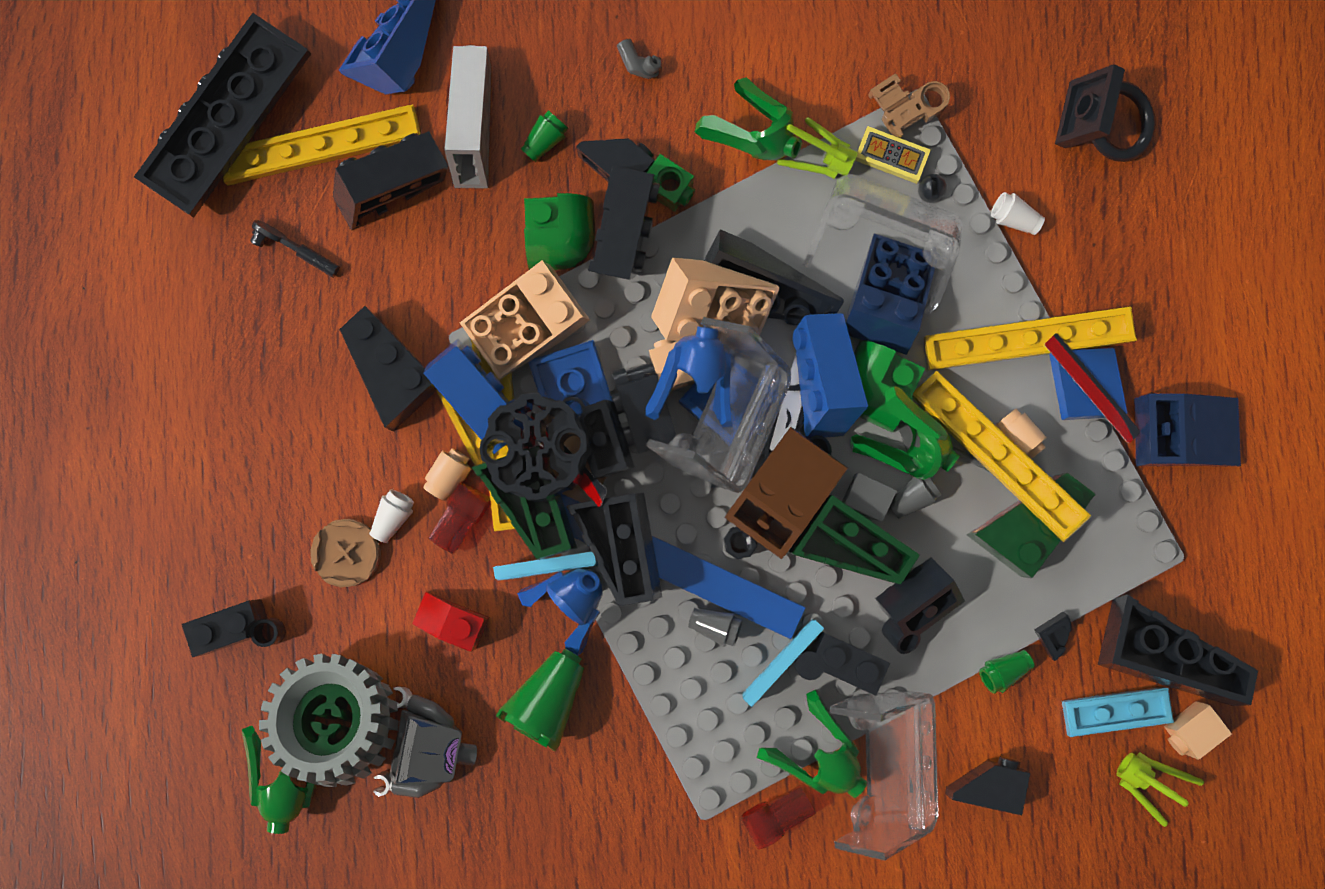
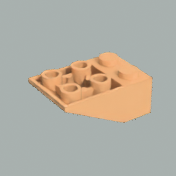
M672 257L651 318L666 340L679 341L685 336L696 335L697 326L719 329L717 339L722 344L756 346L779 287L778 285L703 260Z
M542 260L462 320L460 324L498 378L502 379L566 339L589 322L590 319L553 267Z

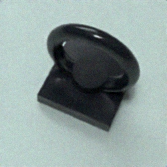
M1113 64L1069 82L1055 144L1066 149L1092 141L1096 149L1110 160L1117 162L1135 160L1146 152L1153 140L1156 126L1153 106L1147 95L1138 86L1123 81L1125 69ZM1119 94L1130 98L1135 103L1141 117L1140 136L1135 144L1129 148L1116 147L1106 138L1111 132Z

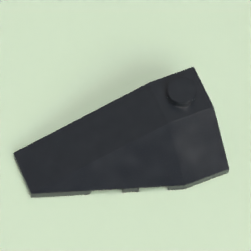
M721 229L704 260L778 285L779 291L767 318L785 320L787 324L799 325L805 315L837 314L844 303L842 297L752 242Z

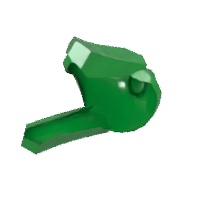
M747 77L738 79L734 83L735 91L756 110L773 121L769 128L763 132H748L715 115L702 116L696 123L694 132L702 139L728 145L749 153L756 159L779 160L785 156L795 158L802 146L801 138L796 137L795 134L787 130L789 124L794 126L792 110L764 93Z
M896 386L885 391L886 404L891 414L907 423L911 428L913 439L907 453L863 435L856 434L851 437L850 445L853 452L879 460L917 479L926 480L933 477L941 468L948 472L960 457L959 454L952 450V440L942 425L914 403L901 388ZM916 434L920 438V447L914 446Z
M815 689L806 694L809 711L832 733L834 738L839 739L843 743L840 749L834 752H826L819 749L814 756L818 761L819 771L814 778L777 748H759L756 758L782 769L821 794L827 791L836 794L847 792L850 796L856 798L867 786V781L861 777V766L857 759L860 751L831 715Z
M253 726L243 728L242 737L248 764L251 805L256 806L263 819L268 821L267 832L274 834L289 832L290 822L299 816L303 808L310 807L316 784L306 782L305 788L298 787L293 783L290 776H287L280 770L278 777L273 783L267 786H259V779L261 777V739Z

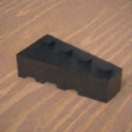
M1129 595L1112 600L1098 660L1099 666L1230 706L1252 704L1258 675L1257 669L1219 647L1211 646L1201 640L1197 634L1175 625L1167 620V617L1155 610L1151 611Z

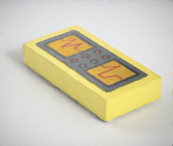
M867 126L855 161L917 184L931 150Z

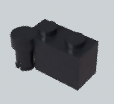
M652 362L627 371L625 368L612 372L618 393L612 395L618 415L625 413L629 426L623 427L628 447L636 446L638 454L678 441L666 403L659 418L653 420L645 416L646 406L659 382L656 373L644 377L645 374L655 371Z
M824 632L817 636L812 648L813 651H804L795 660L797 673L806 680H816L825 672L875 696L890 665L889 662Z

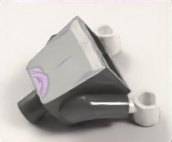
M406 687L393 688L394 690H398L403 694V700L400 704L397 702V708L407 707V710H402L390 772L383 771L374 777V779L384 780L386 788L378 787L374 789V793L377 796H383L392 791L394 795L420 798L440 788L443 782L452 781L456 764L473 766L477 757V746L460 743L462 731L454 726L453 717L436 702L418 695L412 696L411 691Z

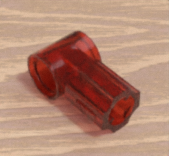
M461 481L446 504L448 508L428 539L440 548L455 554L473 524L476 525L491 504L490 497L467 482Z
M799 785L769 803L765 801L751 807L740 816V819L756 848L759 850L774 844L784 836L785 831L813 816L816 812Z

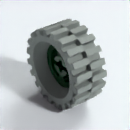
M325 654L313 655L314 662L303 658L295 662L299 669L298 671L286 668L280 674L285 680L282 685L272 683L268 692L274 694L272 702L263 700L261 711L268 713V720H259V730L269 734V737L261 739L263 749L274 752L268 757L273 765L283 767L281 772L287 776L297 778V780L326 787H337V784L345 786L354 784L353 776L364 779L372 774L368 765L371 763L380 766L386 759L379 754L383 747L392 749L395 740L387 737L389 730L398 731L399 721L390 717V713L398 711L397 702L387 698L393 692L389 685L381 682L383 678L376 672L341 655L332 654L331 657ZM348 703L351 706L352 713L349 710H347ZM316 716L329 720L339 718L352 722L351 728L340 724H329L328 726L315 722ZM315 732H316L317 734H319V739H318V740H317V738H316V736H315Z

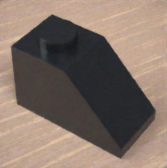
M629 138L581 141L576 146L578 157L608 183L612 166L647 173L654 163L652 159L654 157L653 153L644 144L639 142L636 145Z
M999 757L998 762L986 760L946 786L945 794L954 801L1022 816L1030 773L1020 768V762L1013 759Z

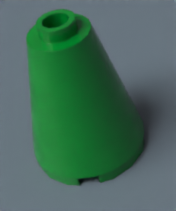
M563 649L562 653L554 651L499 709L496 717L504 723L506 721L514 725V729L546 748L548 746L552 751L556 752L560 746L584 668L579 664L582 659L567 649Z

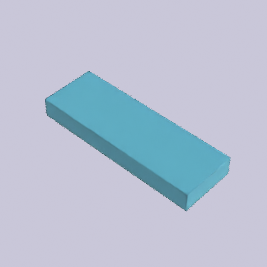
M585 552L495 566L493 569L495 579L508 580L593 567L599 564L593 552Z
M810 620L742 693V698L752 707L824 628L816 620Z
M1167 687L1062 701L1066 732L1069 737L1174 723L1169 689Z

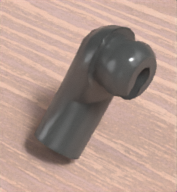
M625 39L617 44L619 54L630 74L646 79L654 78L659 74L662 63L657 56H639L631 39Z

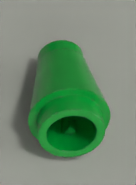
M548 110L544 116L539 115L521 150L537 162L539 158L565 138L564 133L569 128Z
M1022 650L986 661L985 666L979 669V674L982 682L991 693H1004L1030 670L1034 669L1035 665L1030 654Z

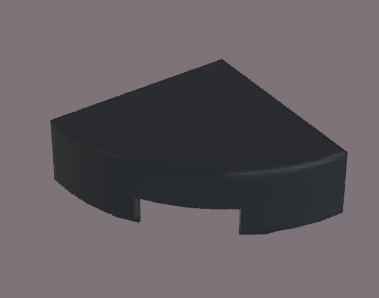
M1061 612L1034 629L1052 660L1056 661L1065 652V645L1068 641L1069 633L1072 631L1070 618L1065 612Z

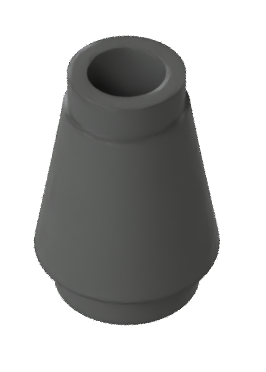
M913 477L894 496L890 507L898 519H900L904 515H909L935 504V499L940 497L941 493L931 478L923 480Z
M694 608L688 628L694 629L723 647L726 644L735 646L743 620L736 618L735 613Z

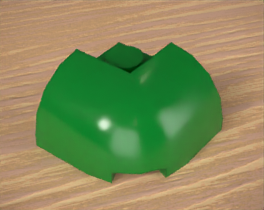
M557 193V197L524 198V236L529 270L542 260L551 265L554 270L576 267L575 265L585 259L594 246L595 221L593 200L588 196L573 193Z
M865 340L860 341L854 355L868 404L867 409L861 414L860 418L892 433L901 419L890 413L886 404L885 391L896 386L901 388L912 400V395L925 368L895 354V350Z

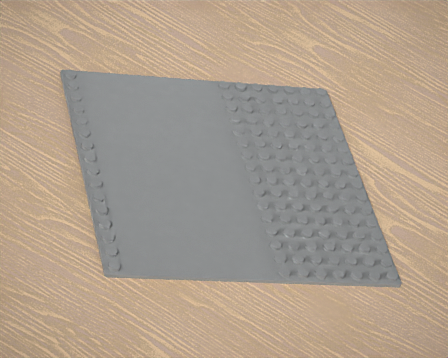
M924 95V101H925V103H926L928 106H930V104H929L927 98H926L925 95ZM882 108L832 133L838 139L850 144V149L858 151L867 126L891 135L882 121V116L885 112ZM937 117L927 123L922 118L902 131L904 135L901 139L931 150L917 184L857 161L854 162L846 177L838 173L835 179L825 174L780 166L776 162L652 227L650 237H643L641 251L646 252L643 271H636L635 277L631 280L588 271L590 260L559 276L590 321L536 358L594 340L612 397L613 394L618 393L612 372L625 368L627 371L649 364L651 362L649 350L655 348L654 343L665 339L651 316L672 257L704 261L720 229L752 242L842 297L844 303L838 313H843L845 319L874 233L938 254L919 333L907 355L899 352L895 353L925 368L916 389L938 371L994 425L1016 408L1021 414L1025 412L1047 437L1042 441L1046 448L1032 458V460L1051 478L1057 474L1069 473L1096 494L1085 508L1091 515V518L1065 542L1062 540L1059 542L1033 578L1020 577L967 536L968 533L979 528L999 512L1004 511L1019 501V499L992 473L959 457L948 472L941 468L933 477H930L941 493V496L935 499V504L909 515H904L900 519L889 507L883 521H877L858 512L920 554L909 573L932 557L955 580L965 600L964 603L920 634V643L914 651L908 654H900L882 634L883 625L889 617L882 611L875 599L895 583L795 556L790 553H786L784 558L780 559L760 543H758L751 557L735 559L726 553L723 538L730 528L736 526L724 517L752 479L729 487L709 489L708 455L698 456L689 448V437L692 432L699 428H708L678 403L692 385L671 391L666 404L678 441L638 454L636 446L629 447L635 468L608 476L603 484L607 490L605 498L632 493H644L652 536L804 606L805 610L792 639L810 620H816L824 628L822 632L890 663L879 691L875 696L825 672L816 680H806L797 673L794 661L751 707L742 698V693L792 639L735 614L736 618L743 620L739 637L735 646L726 644L723 647L694 629L688 628L689 620L694 608L727 613L733 612L659 578L662 591L661 598L654 601L618 606L598 566L580 568L588 569L599 577L603 596L597 608L600 613L596 621L691 803L702 820L714 817L790 775L776 766L757 759L759 748H777L800 768H804L817 761L814 755L819 749L833 752L842 746L843 743L839 739L834 738L832 733L809 711L807 693L816 689L831 715L853 741L977 674L979 669L985 666L986 661L1015 653L1039 640L1034 629L1061 612L1068 614L1072 622L1181 563L1184 559L1182 550L1108 419L1061 420L1049 354L928 370L924 336L1050 318L998 224L991 217L989 208ZM820 139L823 142L831 145V142H829L827 139ZM813 144L801 149L795 158L789 156L784 158L786 160L824 167L828 166V164L823 163L826 152ZM930 174L940 175L947 184L945 195L936 203H927L918 194L919 183L925 176ZM932 180V195H937L936 181ZM767 318L756 346L723 344L724 350L731 354L737 362L774 393V386L776 384H787L796 353L793 345V332L798 325L787 324L785 320ZM463 327L449 335L451 344L459 339L464 346L469 345L472 349L471 338ZM850 336L854 352L859 342L863 340ZM528 362L511 372L515 400L521 394L538 393ZM654 371V372H651V373H648V374H645L644 377H645V376H648V375H651V374H654L655 371ZM773 398L731 447L715 435L716 447L712 453L736 448L750 440L766 421ZM912 399L922 410L927 412L918 402ZM533 405V410L527 412V415L530 417L532 412L536 414L543 410ZM625 413L619 414L622 429L629 426ZM859 417L844 436L826 438L832 447L831 456L848 467L829 494L840 501L843 500L850 482L856 473H861L897 490L896 494L913 478L910 474L886 463L853 452L850 445L851 437L858 434L906 452L898 426L891 433ZM804 423L799 430V433L805 436ZM524 430L522 431V439H524ZM946 430L952 440V446L972 455ZM704 433L695 447L701 450L710 436ZM536 439V440H535V446H533V447H536V446H539V445L542 446L541 443H539V442L537 441V439ZM575 539L577 549L561 553V555L592 552V550L586 543ZM817 637L804 651H813L812 648Z

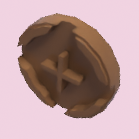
M353 519L334 520L314 537L310 549L311 564L326 583L340 588L358 586L369 580L377 570L381 559L380 542L369 534L371 528L365 523Z

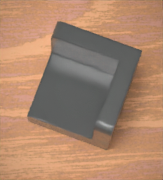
M856 473L842 502L855 511L877 521H883L897 490L861 473Z

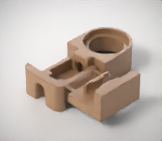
M895 73L872 88L868 96L870 99L875 98L882 110L885 111L882 121L891 135L902 138L904 135L902 131L922 118L927 123L945 110L950 100V93L944 84L937 81L929 82L914 91L910 98H908L910 93L908 90L903 92L898 85L901 80ZM929 91L939 93L942 97V104L938 107L928 106L924 101V94Z

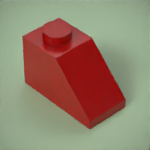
M425 592L412 624L439 640L472 652L477 649L490 617Z

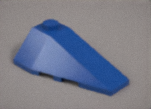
M396 0L398 2L396 5L390 7L385 13H380L375 19L379 26L368 40L361 36L338 71L344 76L385 95L407 91L415 81L414 75L421 65L436 0Z

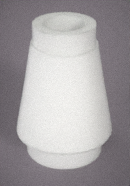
M1006 192L1002 193L991 210V217L996 219L997 224L1031 233L1032 235H1036L1045 221V217L1041 216L1015 193L1011 195Z
M390 489L387 495H382L369 534L380 542L388 543L390 538L413 513L411 508L414 501L405 494Z

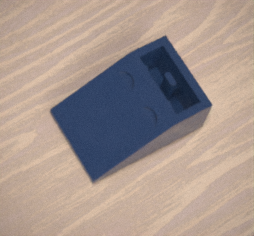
M874 233L845 319L849 336L863 341L874 342L907 355L920 330L938 254Z
M1146 394L1134 398L1135 425L1140 430V433L1135 438L1136 466H1241L1238 398L1196 394Z

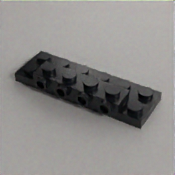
M252 13L229 46L220 51L217 62L211 71L199 80L197 90L190 100L181 105L177 118L172 125L160 134L157 141L158 144L134 178L194 218L311 56L310 51Z

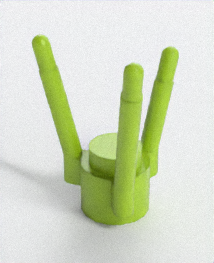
M809 117L805 119V123L831 142V145L792 124L787 126V130L825 151L823 163L828 164V166L824 167L786 159L777 160L778 165L825 174L833 179L836 178L838 173L845 177L848 175L858 154L857 151L850 149V144L838 139Z
M1141 752L1137 756L1129 753L1117 769L1116 775L1121 778L1119 785L1130 791L1162 826L1166 827L1168 821L1138 788L1140 787L1145 790L1151 785L1184 807L1188 806L1189 802L1156 780V773L1151 769L1154 768L1202 786L1204 781L1189 773L1152 760Z

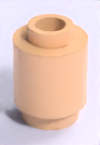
M1017 408L995 425L1031 459L1046 448L1042 441L1047 437L1025 412L1021 414Z
M451 448L449 453L442 450L426 475L425 479L427 482L423 488L435 497L447 502L450 496H455L472 469L467 464L469 458Z

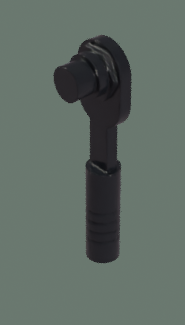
M259 220L253 221V235L250 239V242L263 247L265 241H268L270 238L297 252L296 256L330 277L334 278L340 269V266L304 244L301 246L296 244L269 224Z

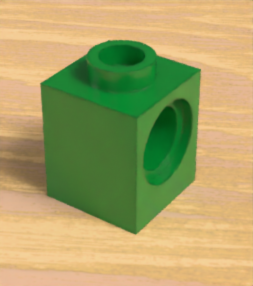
M659 154L647 173L656 175L655 182L660 183L657 201L673 212H676L680 204L685 207L695 193L696 189L693 188L694 175L662 154ZM667 179H673L680 186L675 191H666L662 188L661 184Z

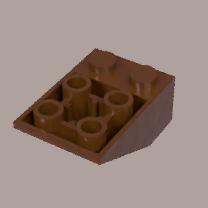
M790 427L724 518L780 559H783L848 467Z

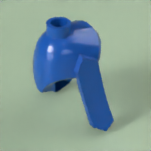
M697 326L696 335L683 337L675 344L674 349L669 351L659 382L646 406L645 416L653 420L659 418L676 381L679 369L688 373L694 379L697 385V392L699 393L709 392L717 382L713 411L722 428L733 426L730 409L731 354L725 352L723 344L717 339L719 329Z
M578 568L566 574L559 571L542 582L521 589L517 594L523 606L531 607L547 591L560 610L571 620L579 624L564 643L567 650L577 656L580 655L586 646L591 628L600 613L597 608L603 596V590L599 577L588 569Z

